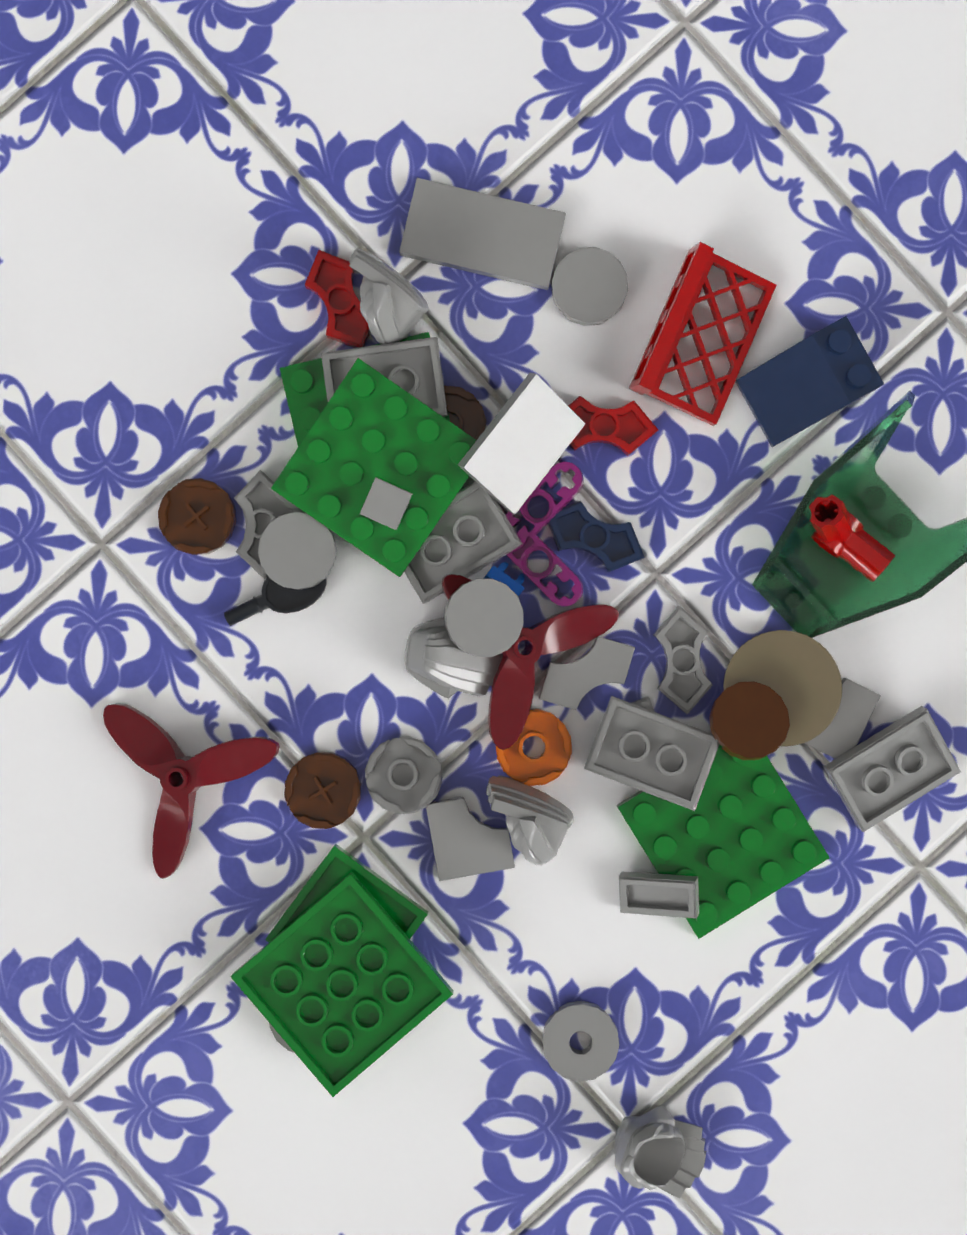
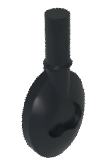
M267 577L262 586V595L254 596L253 599L224 612L225 619L229 626H232L259 612L262 613L263 610L268 608L285 614L304 610L321 598L326 589L327 578L314 587L296 590L282 587Z

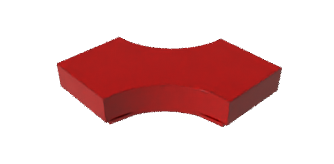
M318 250L305 282V287L318 295L327 308L328 324L326 336L353 348L365 347L370 330L367 321L362 316L360 301L354 292V269L349 266V261Z
M579 396L568 405L585 423L584 427L569 445L574 451L590 443H607L619 448L629 456L658 431L657 427L635 401L620 408L604 409L592 405L586 399Z

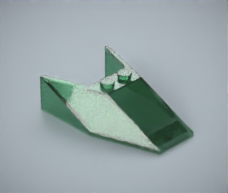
M910 390L813 480L752 584L796 632L813 638L921 598L967 562V517L940 528H929L878 475L875 469L878 458L906 411L913 406L915 395ZM833 494L845 504L847 511L863 524V530L896 555L875 581L871 582L869 579H866L864 575L856 571L844 559L832 556L811 538L816 530L810 522L811 511L809 506L817 497L823 498Z

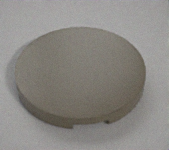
M769 631L748 640L733 655L724 677L723 690L738 682L755 681L769 686L781 696L788 709L790 727L786 740L780 747L803 744L820 735L835 718L842 699L841 675L831 654L813 638L794 631Z

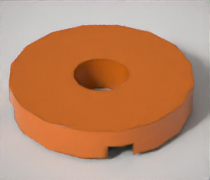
M530 709L522 733L511 747L502 750L496 746L497 759L503 771L512 779L528 786L545 785L558 778L567 767L572 754L571 736L564 723L552 713L541 709ZM531 736L541 738L545 745L544 752L537 758L528 757L522 749L524 741Z

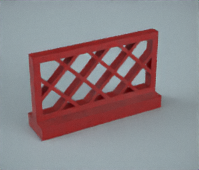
M699 242L688 250L629 389L640 395L647 394L714 426L717 425L777 285L714 254V248ZM712 265L725 272L729 283L728 287L712 292L707 278ZM735 277H737V278H739V279H741V280H743V281L737 283ZM751 284L763 290L758 304L746 309L739 287ZM703 288L705 295L699 297V294ZM731 291L738 312L722 318L715 296ZM707 300L714 321L697 327L692 314L693 308L696 303ZM754 311L750 320L748 313ZM740 316L745 334L742 340L731 344L723 322ZM688 323L690 331L683 333L686 324ZM716 325L723 347L706 353L699 332ZM692 335L699 357L682 363L677 345L681 338ZM739 346L735 355L733 348ZM725 351L730 368L727 375L716 379L708 357ZM671 359H673L675 366L668 368ZM701 360L708 382L691 388L684 366ZM677 370L684 392L671 395L660 390L659 387L664 375ZM724 381L721 389H719L718 383ZM708 386L711 387L715 398V403L710 413L698 408L693 392ZM686 395L688 403L679 398Z

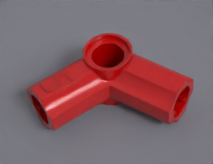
M833 494L823 498L817 497L809 506L811 511L810 522L816 530L811 538L832 556L844 559L851 567L871 582L877 579L896 556L864 531L863 524L849 513L843 501Z

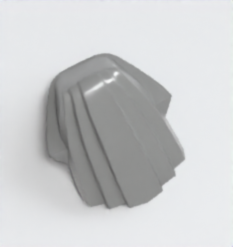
M356 248L350 257L349 266L363 275L360 286V310L368 323L370 332L380 344L396 343L406 339L422 316L428 311L426 300L405 277L392 267L364 250Z
M445 617L414 627L409 634L405 649V667L407 672L423 685L448 699L457 691L476 696L486 695L489 686L493 684L494 677L503 658L502 653L493 657H475L461 651L450 640L445 626Z
M500 775L490 777L486 789L488 802L491 804L492 811L505 814L506 825L513 846L524 855L526 860L535 865L542 866L557 855L566 832L574 821L571 810L550 795L519 781Z
M664 1105L656 1107L642 1116L624 1117L615 1137L613 1149L615 1167L623 1178L635 1188L653 1190L658 1187L680 1198L684 1190L690 1188L694 1179L700 1176L705 1164L706 1151L704 1150L705 1138H702L703 1128L675 1120Z

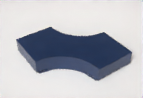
M581 501L564 507L548 522L558 551L566 549L587 551L603 563L608 573L645 558L631 522L617 525L604 523L594 518Z

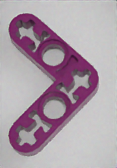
M560 462L554 465L518 510L535 527L529 531V528L524 525L517 533L523 545L506 554L552 602L564 607L575 604L582 597V581L537 534L583 487V473L576 465L570 462ZM561 470L565 473H569L572 470L575 473L572 478L575 485L571 489L564 486L556 493L563 498L557 504L553 496L542 490V488L548 483L549 487L553 489L560 481L557 474ZM542 496L549 502V511L544 517L537 519L530 515L528 504L532 498ZM510 512L505 514L513 528L522 521ZM534 551H543L549 558V565L542 573H535L528 566V557ZM556 565L562 569L556 576L563 582L572 580L575 584L571 589L575 595L571 599L568 596L559 598L556 595L559 587L552 580L548 582L547 586L542 582V579L552 574Z

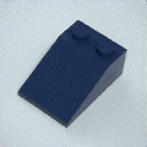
M847 316L812 334L735 381L771 447L778 445L884 385Z

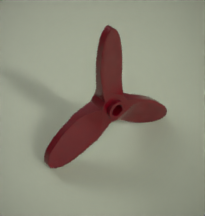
M445 575L442 578V588L447 600L449 601L450 596L462 584L472 580L462 575ZM604 604L581 606L555 614L529 628H522L518 640L507 651L502 653L503 658L494 677L490 694L488 713L489 734L493 743L499 749L505 750L511 747L518 740L525 726L534 694V663L541 655L566 651L586 644L604 634L617 621L619 616L617 609ZM524 640L525 648L522 652H519L518 645Z
M116 703L106 706L103 712L104 724L122 751L136 765L160 779L163 790L154 824L152 857L155 871L162 879L171 876L183 860L192 828L196 791L201 786L229 782L255 772L274 760L280 748L279 743L271 738L247 737L210 747L194 757L185 756L173 738L161 726L136 708L127 704Z

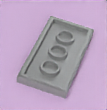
M417 178L399 253L400 256L548 290L566 213Z

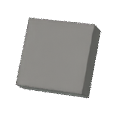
M375 477L360 514L397 530L413 493Z

